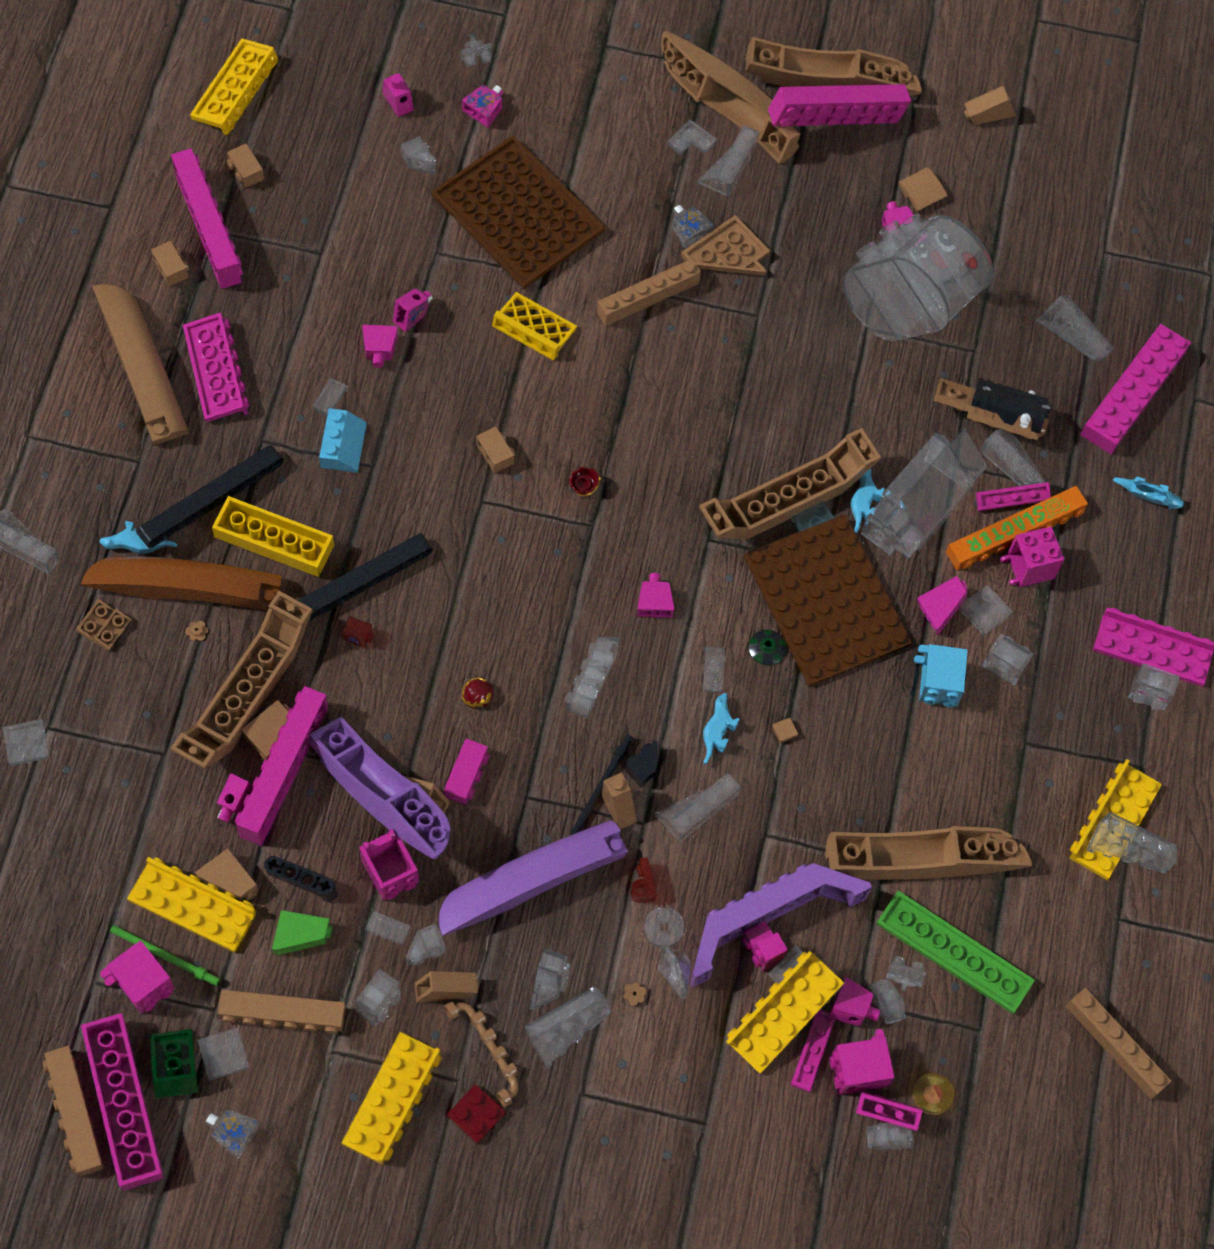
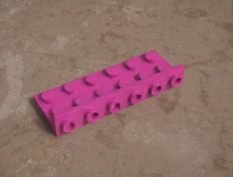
M221 312L183 325L206 422L240 411L247 415L249 414L247 407H250L248 398L244 396V391H246L244 382L240 380L242 371L236 363L238 355L232 347L234 339L228 330L231 326L228 318H224Z
M1107 608L1101 619L1093 651L1203 687L1214 651V642L1207 638L1196 637L1189 632L1175 630L1171 626L1159 625L1152 620L1141 619L1134 614L1120 612L1116 608Z

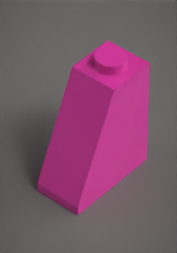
M957 576L917 598L919 607L937 635L941 633L967 598L966 590H968V587L964 580L960 581Z

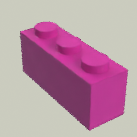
M465 739L444 788V796L464 805L467 804L468 799L472 800L475 793L473 788L475 782L479 783L483 773L481 768L483 765H487L490 757L488 746Z
M862 1090L856 1109L858 1114L916 1131L918 1130L923 1111L921 1107Z

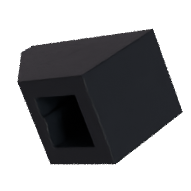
M656 740L651 744H645L637 756L632 755L626 761L625 772L640 787H643L656 775L658 742Z

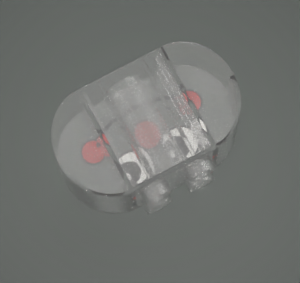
M916 214L908 218L901 225L898 221H893L886 225L879 232L883 238L877 244L874 241L870 242L858 250L856 255L859 261L844 274L842 287L849 307L866 328L885 340L897 341L940 331L945 328L962 308L981 290L987 288L992 283L994 270L985 246L963 223L945 215H936L922 220L921 216Z

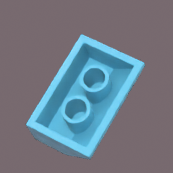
M329 408L319 456L320 467L358 473L367 422L349 411Z

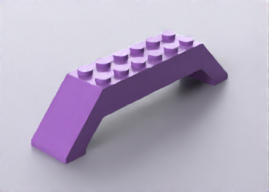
M814 863L809 866L804 864L796 869L797 872L791 875L786 873L779 878V881L775 883L768 882L761 887V890L757 892L750 891L744 895L743 899L739 901L736 899L726 904L725 908L721 910L717 908L708 914L709 916L707 917L690 981L691 987L693 988L710 979L713 971L711 962L715 950L742 936L744 931L764 921L768 923L819 896L847 903L850 908L867 899L872 888L870 882Z

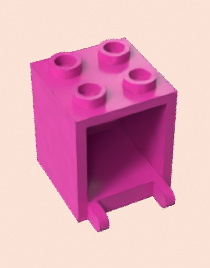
M1047 527L1016 535L1007 555L1001 557L1000 560L1002 563L1010 561L1016 577L1009 581L1010 585L1019 584V587H1024L1055 579L1064 562V557L1052 527Z
M393 829L388 830L387 834L369 843L364 842L363 846L359 847L361 861L382 900H391L398 896L399 892L411 890L419 883L418 870L401 838L394 833Z
M141 940L110 962L100 972L101 977L105 979V985L111 986L117 982L141 1014L144 1011L149 1012L156 1006V1002L160 999L168 998L173 993L172 990L175 989L168 974Z
M877 1029L875 1036L871 1040L837 1045L834 1052H832V1057H830L831 1069H835L836 1073L834 1085L836 1090L839 1089L840 1095L861 1092V1090L869 1091L887 1088L894 1079L886 1037L882 1029Z

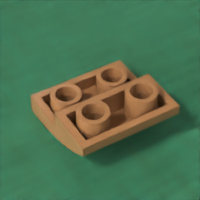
M928 167L898 182L905 198L909 197L916 212L948 196L937 177Z
M98 599L75 631L104 649L110 650L132 619L115 608L114 610Z

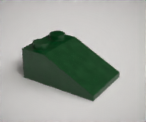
M192 1029L150 1034L155 1097L163 1098L198 1093Z

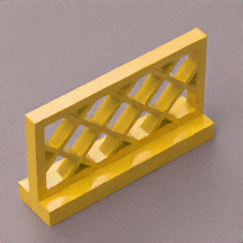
M517 292L500 311L497 310L493 316L492 327L553 361L557 357L559 350L577 330V325ZM517 299L523 302L524 305L515 306L514 302ZM535 309L539 314L530 315L529 310ZM526 311V316H518L516 312ZM505 312H513L514 317L505 315ZM544 318H551L555 323H545ZM541 319L542 324L533 325L532 320ZM528 320L530 325L525 326L519 321ZM566 326L570 330L561 332L560 327ZM556 327L558 332L548 333L547 328ZM544 329L545 334H539L535 330ZM559 337L560 342L557 344L550 340V338Z

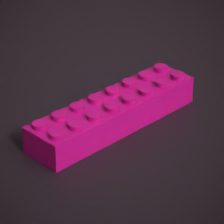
M905 84L780 87L768 108V112L773 126L782 127L837 124L862 125L872 123L894 124L898 123L911 103V99Z
M192 148L171 154L176 179L220 288L223 289L242 283L240 275H243L240 266L239 255L235 254L234 243L229 239L228 228L224 226L221 211L217 209L216 199L211 195L212 190L209 182L207 183L205 180L204 169L200 168L198 155H194Z
M1160 323L1085 424L1081 436L1112 455L1186 354L1191 342Z
M304 686L302 692L299 691L295 698L296 704L293 709L290 708L286 717L288 720L285 726H281L278 732L279 738L276 743L272 744L269 751L270 756L268 760H264L261 766L262 773L260 777L255 778L252 785L254 789L251 795L248 794L244 800L245 807L242 812L237 814L235 819L239 837L262 846L310 748L309 734L319 729L328 711L326 694Z
M120 1013L82 1024L81 1029L119 1187L124 1191L164 1179L123 1014Z

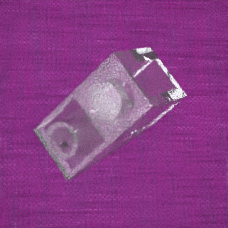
M420 137L400 144L401 156L409 168L431 174L436 173V158L429 153L428 145L426 142H422Z
M705 647L703 691L722 692L725 663L724 648Z
M436 924L416 932L406 955L407 966H417L422 964L424 959L429 957L437 958L443 954L445 944Z
M889 979L878 980L876 983L870 984L877 1008L881 1010L880 1016L886 1024L906 1019L903 998Z
M891 1123L867 1127L868 1148L876 1150L913 1149V1134L909 1128Z

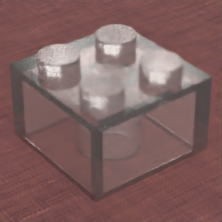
M1000 634L989 650L982 666L1015 686L1027 668L1033 653L1027 647L1015 643L1011 637Z
M1143 663L1133 678L1128 698L1139 704H1147L1155 710L1164 711L1175 695L1180 676Z
M379 969L356 999L357 1013L375 1026L379 1022L383 1023L389 1015L388 1010L392 1005L396 1006L402 997L400 995V982Z

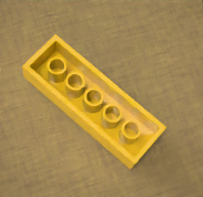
M230 496L227 497L212 526L214 538L317 577L320 576L334 547L333 535Z

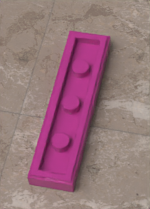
M1049 482L975 493L978 511L1038 503L1051 497Z
M819 1010L814 1016L790 1086L810 1093L835 1019L828 1017L830 1013Z

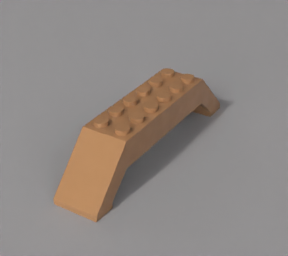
M860 428L846 435L832 450L815 460L731 500H717V498H714L699 505V508L718 538L747 540L843 494L880 461L881 456L864 430Z
M278 591L269 604V609L257 636L198 722L186 732H181L170 748L171 751L206 769L233 750L242 737L241 729L254 719L294 660L312 614V608Z

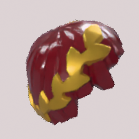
M580 467L578 470L573 471L569 478L571 489L580 496L593 494L600 483V477L594 468Z
M473 678L466 682L462 688L461 699L465 705L472 709L485 707L493 698V687L483 678Z

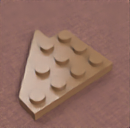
M734 215L682 251L681 257L685 261L693 259L699 269L764 276L767 270L759 262L770 254V250Z

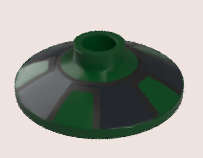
M761 630L751 637L748 646L751 657L757 663L765 666H772L781 662L787 651L784 638L773 630ZM765 643H770L772 646L767 647Z

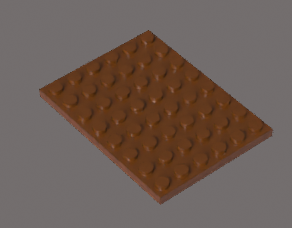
M513 135L431 191L432 197L523 290L605 231V226Z
M845 514L744 553L743 557L808 687L911 646L912 642Z

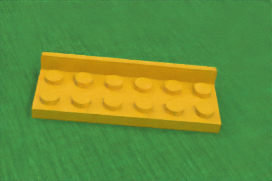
M241 39L191 112V119L221 128L223 134L228 135L238 119L243 115L248 104L251 103L252 98L260 89L272 68L277 64L278 57L274 47Z
M1128 759L1123 764L1119 763L1114 771L1117 774L1115 779L1110 778L1105 787L1108 789L1107 793L1101 794L1096 802L1099 807L1097 810L1093 809L1087 818L1090 820L1088 826L1083 825L1078 834L1081 836L1079 842L1075 840L1069 850L1072 852L1069 859L1107 881L1162 785L1128 765L1130 762Z
M148 857L146 860L147 865L127 900L235 953L257 915L254 905L247 901L240 902L236 900L233 894L229 892L224 894L210 883L205 885L196 876H187L183 874L181 869L175 866L170 868L159 858L155 857L152 859Z
M811 951L808 953L803 952L796 960L799 963L794 968H788L783 974L784 979L780 983L776 982L769 989L770 994L767 998L762 997L755 1004V1011L752 1014L748 1012L741 1019L742 1025L738 1029L734 1027L727 1035L729 1039L726 1043L731 1045L760 1074L844 984Z
M400 1032L341 1144L381 1165L384 1164L385 1160L389 1161L394 1152L392 1146L395 1141L399 1142L404 1131L401 1129L404 1123H409L413 1115L411 1110L414 1104L418 1105L423 1096L421 1090L424 1085L428 1086L433 1075L430 1073L433 1067L437 1068L441 1062L440 1049L437 1047L434 1049Z

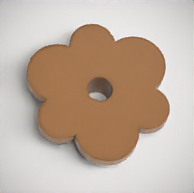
M198 621L197 623L191 622L190 627L186 628L185 632L186 635L190 636V640L195 641L197 639L198 641H203L205 634L208 633V629L203 621Z
M639 983L627 984L624 987L625 994L623 997L625 1000H628L631 1006H636L638 1002H644L646 989L642 986L640 987Z

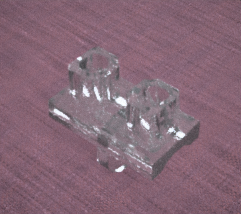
M472 36L470 37V42L465 43L466 49L461 50L459 55L467 67L476 65V56L481 57L482 63H487L492 59L491 43L483 44L482 40L476 41L475 37Z
M896 956L894 961H891L886 978L902 984L901 990L905 991L907 986L922 988L927 971H924L923 963L913 962L912 967L906 966L904 958Z

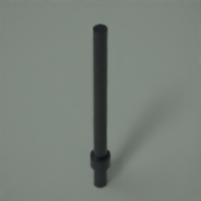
M627 734L621 745L617 746L612 761L570 832L572 835L580 832L602 794L604 780L613 775L621 759H624L628 753L627 749L633 740L631 735Z

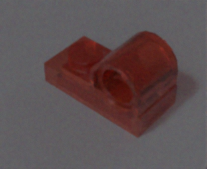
M648 857L640 858L636 870L638 877L642 878L632 883L630 896L637 903L656 901L657 893ZM643 888L645 893L638 894L635 889Z

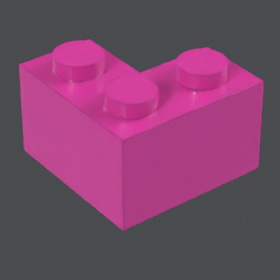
M766 921L744 931L742 943L746 950L751 951L755 966L757 968L760 967L762 972L784 960L788 949L778 932L772 933Z

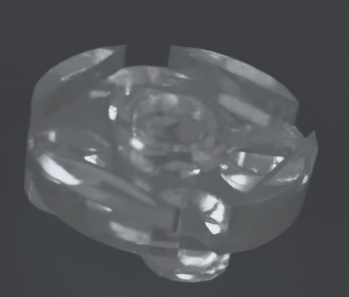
M660 907L652 910L645 920V936L651 944L661 949H667L676 945L681 940L684 932L682 916L672 908ZM667 923L669 931H660L661 927L659 924L665 925Z

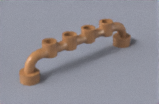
M450 1002L444 1005L445 1012L451 1020L459 1016V1011H465L468 1014L472 1025L478 1030L483 1043L487 1045L494 1061L498 1063L503 1076L511 1085L509 1091L503 1089L497 1092V1097L504 1108L512 1104V1098L519 1090V1084L515 1077L518 1074V1070L513 1063L508 1065L504 1059L508 1056L505 1048L502 1045L496 1046L494 1040L497 1039L494 1030L492 1028L488 1030L485 1028L483 1023L486 1022V1018L482 1011L476 1013L474 1008L467 1003L454 1004Z

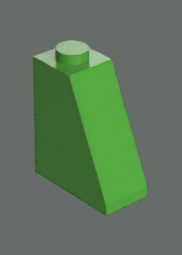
M281 910L272 947L273 954L282 955L326 944L327 938H331L333 926H330L328 918Z

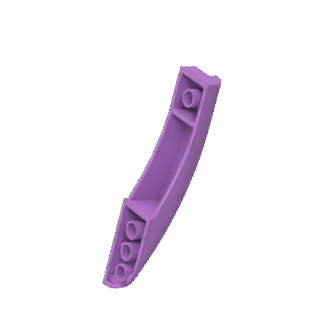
M342 717L309 734V745L320 756V762L371 815L389 830L393 829L394 833L402 840L432 859H436L442 854L449 841L450 826L448 819L417 783L411 782L388 765L360 738Z
M606 821L529 852L458 887L446 897L439 912V928L442 936L511 910L515 906L570 879L624 858L628 850L619 835L621 830L614 821Z

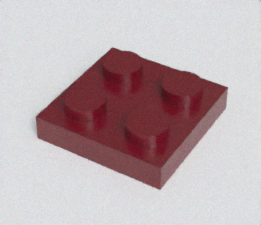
M475 1084L449 1111L447 1117L478 1144L506 1112Z

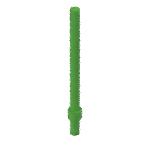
M116 925L111 927V933L133 944L141 940L150 953L194 974V977L201 981L205 980L218 986L221 979L208 973L207 969L201 966L196 967Z

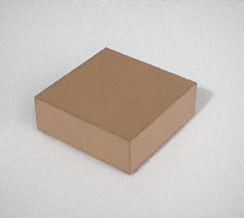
M791 718L772 724L779 743L798 737Z

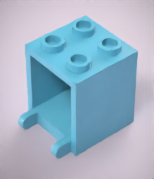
M929 644V646L920 645L918 651L925 655H916L914 657L916 664H922L919 701L928 705L936 703L943 704L945 707H957L964 693L967 649Z

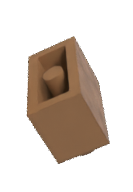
M247 144L227 152V165L230 170L233 169L235 171L237 181L239 183L242 182L245 188L264 180L263 169Z
M171 241L151 249L153 260L168 286L188 278V264L185 260H181V253L178 247H174Z
M493 427L476 436V445L494 473L514 464L515 452L511 446L508 447L505 435L502 431L499 432L497 427Z

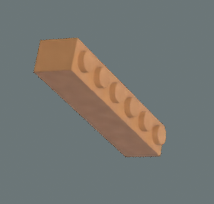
M693 259L685 261L597 301V314L605 326L699 284L701 271Z
M1086 988L1066 1005V1008L1150 1099L1154 1098L1171 1082L1166 1074Z
M221 990L217 1014L219 1019H222V1022L225 1023L243 1021L245 1025L262 1023L263 1026L271 1028L281 1025L285 1029L290 1030L300 1027L309 1032H316L319 1029L325 1030L329 1034H337V1031H343L346 1006L344 1002Z
M68 1045L44 1053L46 1060L42 1061L45 1072L50 1074L51 1080H48L51 1093L55 1092L56 1099L53 1100L56 1112H60L62 1118L58 1122L61 1132L66 1133L67 1139L64 1140L66 1151H71L72 1159L69 1160L72 1172H76L81 1177L104 1169L71 1048Z

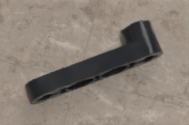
M270 856L265 860L264 868L268 875L320 896L325 902L337 898L336 886L330 878L277 856ZM276 863L277 866L280 869H282L281 872L278 868L273 867L271 870L270 865H274ZM295 869L296 875L294 877H286L288 870ZM311 876L314 878L312 884H303L306 877Z

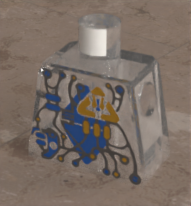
M678 205L673 209V213L676 216L673 218L672 227L684 249L713 231L714 224L696 207H691L685 211L681 205Z
M226 1110L222 1118L211 1113L206 1120V1124L214 1128L211 1134L213 1140L238 1160H240L260 1126L258 1120L231 1110Z

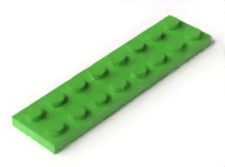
M900 891L896 892L876 925L1011 1014L1015 1013L1035 981Z

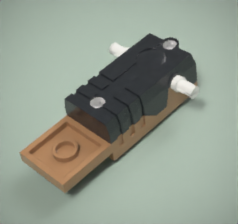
M980 377L976 389L940 378L933 400L940 405L955 407L959 411H968L967 418L973 422H981L992 428H1000L1008 433H1016L1027 439L1035 440L1045 435L1052 410L1051 405L1048 403V398L1035 395L1034 391L1025 392L1009 386L1005 387L999 383L995 384L990 380L985 381V379Z

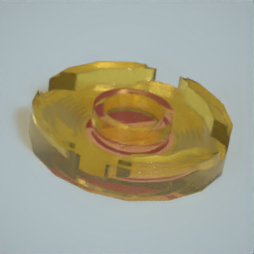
M929 1073L917 1080L913 1087L912 1096L916 1106L921 1107L924 1113L938 1115L950 1108L954 1098V1089L946 1077L937 1073Z

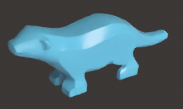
M871 469L859 479V488L851 498V510L856 521L855 533L860 528L862 517L866 522H871L876 508L870 509V505L873 499L876 502H880L885 490L884 488L880 490L876 488L871 477Z
M1118 477L1113 479L1115 483L1126 488L1137 498L1168 506L1169 510L1183 507L1184 501L1175 494H1172L1168 490V486L1162 484L1157 486L1145 482V479L1136 477L1134 480Z
M129 521L125 522V530L116 535L100 539V544L106 549H127L137 554H149L166 546L177 547L175 542L164 540L155 547L148 548L137 536L136 529L133 528L135 523Z
M726 693L717 697L714 715L703 729V739L707 749L706 757L703 761L704 764H707L710 760L713 747L718 752H724L728 739L722 740V737L726 733L727 728L734 732L738 726L739 718L733 720L729 713L727 705L728 695Z

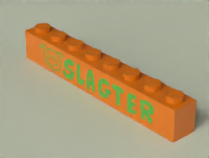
M1074 486L950 543L946 554L956 570L967 569L974 562H982L994 553L1000 554L1012 545L1015 536L1018 534L1047 527L1053 528L1056 524L1062 525L1066 523L1069 518L1074 516L1077 518L1083 515L1088 503L1078 487Z

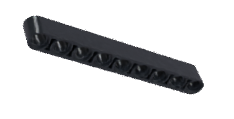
M272 445L263 448L141 525L136 531L137 536L148 548L155 547L224 503L228 496H235L279 468L283 464L284 458Z
M422 533L417 534L297 601L312 608L313 611L309 619L311 621L422 560L432 553L433 548Z

